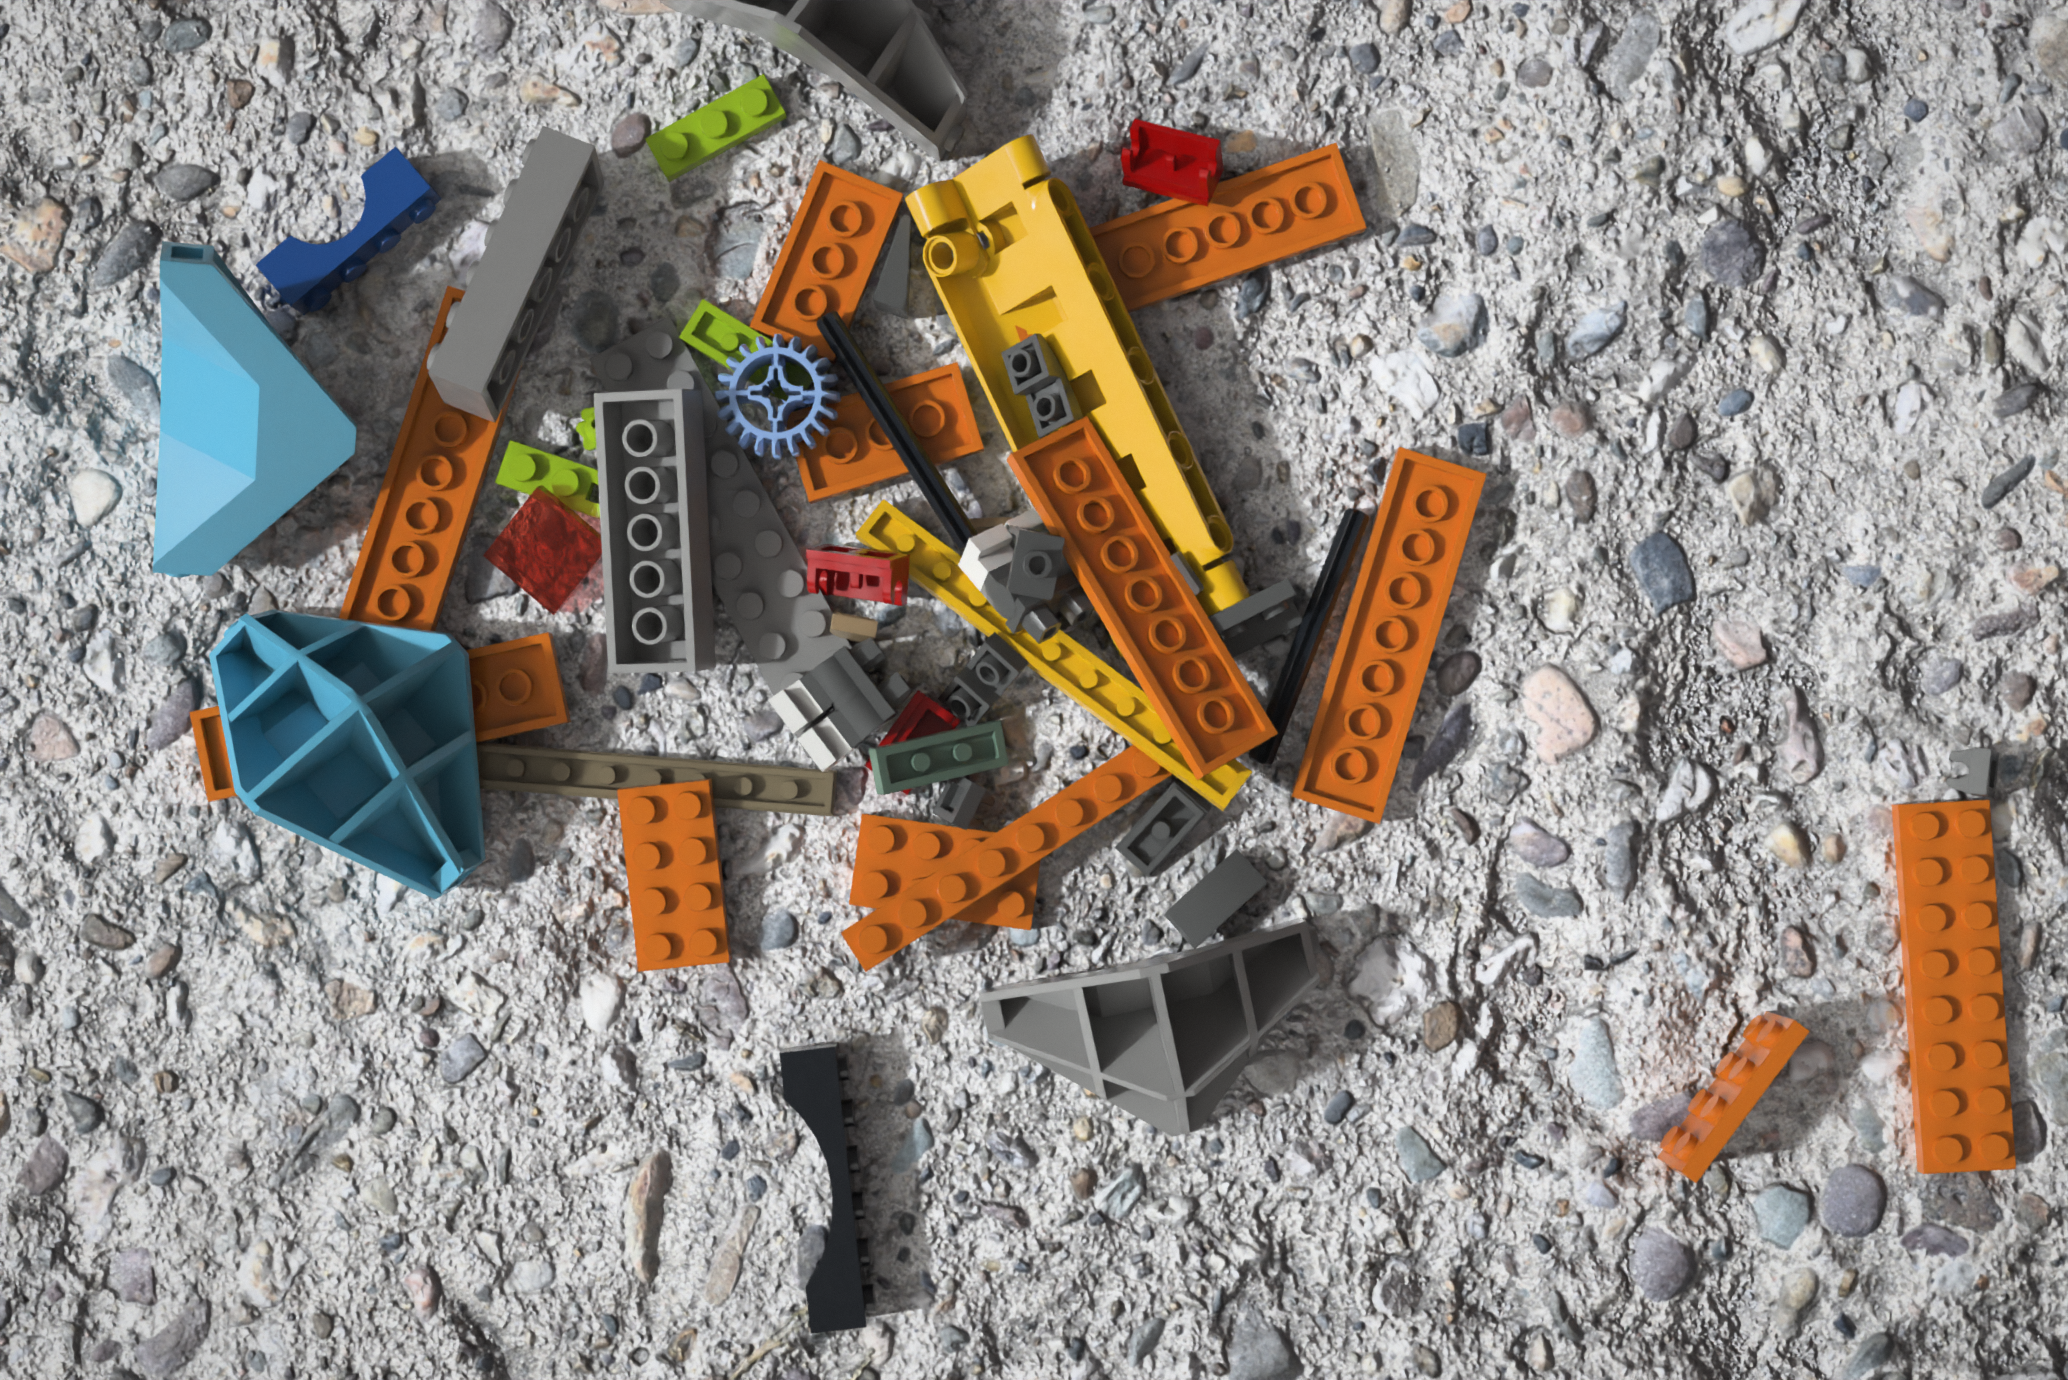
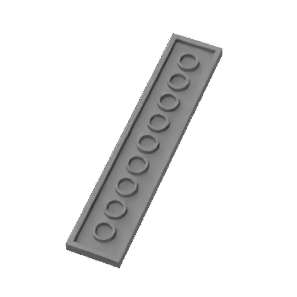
M667 316L589 360L607 392L664 389L702 391L711 581L772 694L775 696L831 657L843 646L850 649L852 646L849 640L837 637L830 632L833 614L831 607L820 589L818 594L808 592V566L744 449L738 445L737 436H729L725 431L726 426L729 424L728 420H721L718 417L717 411L721 407L685 342L679 338L680 333L670 316ZM832 708L829 712H827L825 715H823L821 718L815 721L812 725H810L800 734H795V736L798 738L811 727H814L823 719H825L835 710ZM802 746V748H803V750H804L806 756H807L808 758H810V755L807 753V751H806V750L804 749V747Z

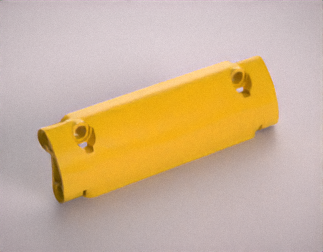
M1025 135L1007 143L953 179L928 184L909 194L905 201L922 237L927 238L923 248V260L926 269L1012 451L1015 452L1041 439L1038 437L1026 396L1014 394L1001 354L1020 342L1016 325L1025 329L1028 335L1042 334L1052 349L1074 391L1083 418L1087 416L1170 555L1181 552L1203 584L1204 590L1196 598L1207 616H1211L1250 597L1234 560L1231 559L1224 563L1221 558L1230 553L1234 545L1233 536L1073 194L1068 186L1058 178L1044 180L1051 174V171L1034 135ZM984 232L986 234L990 247L983 249L977 233ZM1113 640V642H1114V644H1115V646H1116V648H1117V650H1118V652H1119L1120 657H1123V655H1122V653L1120 652L1119 648L1117 647L1115 641Z

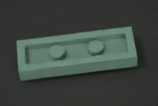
M1001 720L987 721L869 748L876 791L879 795H886L1009 765Z

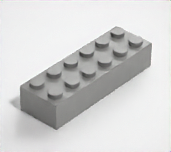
M542 126L536 140L530 139L527 143L522 157L524 167L518 180L512 179L509 182L503 198L505 208L499 221L494 219L490 223L484 240V244L487 247L481 260H475L471 264L465 280V285L468 288L461 303L456 301L450 308L446 320L448 331L442 343H436L433 346L427 360L428 374L444 403L494 423L500 414L604 186L595 146Z
M664 389L594 393L608 674L697 672L716 668L702 391Z

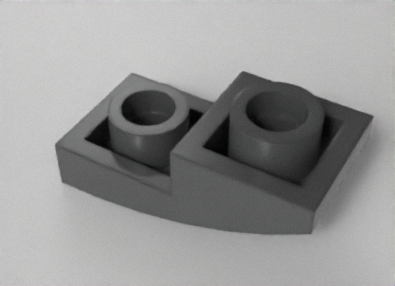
M1035 333L1001 353L1014 394L1026 396L1039 438H1043L1083 418L1068 378L1042 334Z
M994 632L983 643L968 664L954 677L938 699L967 726L977 724L1029 663Z
M1236 849L1179 899L1164 916L1189 944L1196 949L1224 925L1234 913L1258 894L1268 882Z

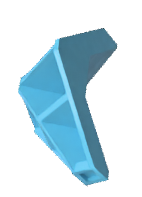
M162 241L159 278L162 324L161 405L153 573H165L179 578L189 575L212 576L355 454L357 424L272 327L215 251L214 246Z
M273 609L254 615L246 613L225 631L224 638L210 652L209 657L234 790L255 815L433 899H437L457 888L486 859L469 654L450 633Z

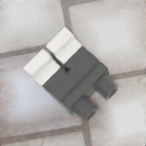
M1035 508L1006 521L1005 525L1001 523L969 538L958 566L1003 618L1007 619L1006 625L1013 634L1025 629L1040 644L1058 633L1062 623L1055 616L1056 613L1061 611L1069 623L1074 626L1090 618L1094 606L1063 554L1061 555L1054 595L1051 600L1013 594L1007 591L1006 586L1017 537L1008 532L1009 526L1013 525L1048 532Z
M871 637L856 644L851 649L843 646L805 676L768 700L793 734H800L832 708L835 710L797 738L822 772L829 771L883 725L898 715L899 712L896 708L902 705L913 692L899 672L894 673L879 686L868 672L887 658L880 646Z

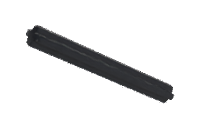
M832 311L827 313L817 321L818 329L958 550L964 551L969 538L977 535V531L838 312Z
M1348 508L1344 512L1304 613L1302 623L1299 626L1266 709V714L1278 734L1249 752V758L1257 763L1270 766L1275 759L1368 524L1369 516L1362 511Z

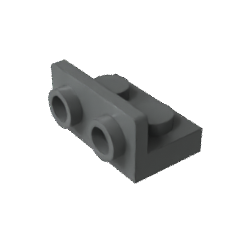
M1288 578L1208 617L1232 658L1302 623V618L1292 600L1296 593Z

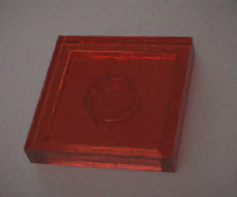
M540 485L533 491L483 556L555 615L562 609L601 560V534L548 489Z

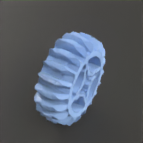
M781 334L774 335L773 347L769 348L763 336L756 337V345L759 350L752 353L746 344H742L739 349L745 359L741 363L733 357H728L726 360L728 366L735 371L733 376L727 373H720L718 375L720 383L730 387L729 390L715 392L717 401L730 403L717 411L718 417L721 420L734 418L726 426L725 431L729 436L737 435L743 431L738 440V445L743 449L749 447L756 440L754 453L759 457H763L769 445H772V455L776 460L782 459L783 446L788 445L793 457L800 456L798 442L804 440L810 449H814L817 447V444L811 434L815 430L822 436L827 437L830 430L821 422L822 418L837 420V411L826 407V404L840 402L841 395L839 392L826 389L835 386L839 382L836 374L822 375L831 366L830 361L824 357L813 363L818 353L817 347L811 344L800 353L802 341L797 336L791 339L788 348H785L784 338ZM786 362L795 364L809 373L813 379L815 390H805L803 386H795L788 383ZM771 363L768 377L763 383L748 386V389H744L748 379L755 371ZM780 382L782 389L789 397L787 401L782 399L784 404L778 406L777 413L768 395L770 392L774 394L773 389L778 388ZM742 404H752L754 407L765 408L768 411V420L771 423L770 432L758 429L750 424L744 415ZM808 404H813L810 413L804 421L796 427L785 431L788 417L792 411L797 408H807Z

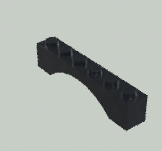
M839 1042L784 1048L779 1053L784 1100L803 1118L816 1137L827 1163L832 1186V1221L828 1242L819 1264L806 1285L810 1332L813 1334L867 1327L870 1318L869 1313L876 1312L877 1306L874 1284H866L864 1266L871 1265V1249L869 1238H861L859 1220L866 1219L864 1192L855 1191L854 1173H861V1161L858 1145H850L848 1127L856 1126L853 1099H845L843 1081L850 1080L848 1053H840Z

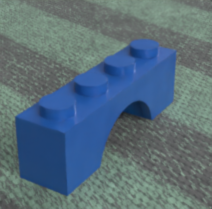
M396 146L361 175L365 190V206L358 224L350 233L337 241L326 244L307 243L290 235L256 264V267L285 301L301 314L305 315L309 311L315 312L323 308L332 298L331 292L343 282L349 283L361 276L366 270V263L379 252L386 253L394 248L401 240L400 234L413 223L419 224L424 222L436 210L435 204L442 198Z

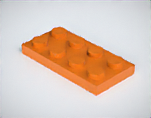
M819 160L749 327L771 339L774 338L775 334H781L786 345H789L791 339L797 336L802 341L801 351H804L813 344L818 349L816 357H826L830 363L835 364L837 357L818 329L817 321L827 313L836 311L850 330L901 208L904 195Z
M958 362L883 384L935 466L984 452ZM859 392L841 397V401L838 403L826 404V407L837 411L838 418L837 420L822 418L821 422L827 426L830 433L827 437L822 436L816 430L811 434L816 441V448L810 449L804 440L797 443L800 448V456L795 458L810 504L910 474ZM812 406L791 412L787 421V430L796 427L804 421L810 413Z
M711 778L617 789L638 972L730 962L732 954Z
M862 813L849 905L878 909L996 832L970 828L965 830L956 826ZM1041 859L949 919L1031 930Z
M1767 1011L1763 1016L1758 1015L1752 1019L1743 1032L1744 1042L1735 1053H1728L1720 1061L1715 1070V1074L1718 1075L1708 1090L1702 1089L1693 1097L1688 1106L1690 1114L1681 1126H1674L1666 1133L1660 1144V1148L1663 1150L1657 1158L1674 1171L1697 1183L1810 1031L1794 1019Z

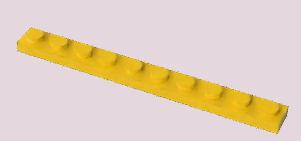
M885 499L881 501L855 533L856 539L869 549L910 554L909 578L986 636L990 637L994 632L998 634L1029 663L1027 665L1029 668L1220 810L1224 811L1252 774L1251 770L1234 759L1197 781L1143 690L1060 629L1052 638L1040 644L1025 629L1013 634L1006 625L1007 619L1003 618L958 566L962 556Z

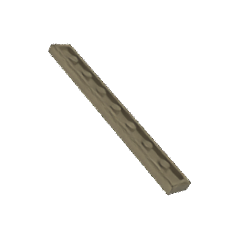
M476 743L481 789L618 799L617 789L622 787L711 778L715 807L834 816L838 771L833 770L822 772L820 769Z

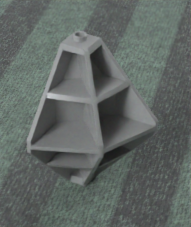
M659 0L660 3L676 12L750 31L835 79L938 161L942 159L946 150L953 153L963 137L965 128L961 124L967 116L965 101L968 97V92L948 60L928 0Z
M1298 918L1204 947L1098 971L981 989L979 991V998L989 1039L1006 1044L1173 1137L1200 1130L1277 1022L1320 984V976L1314 956L1320 953V945L1315 927H1308L1306 920Z

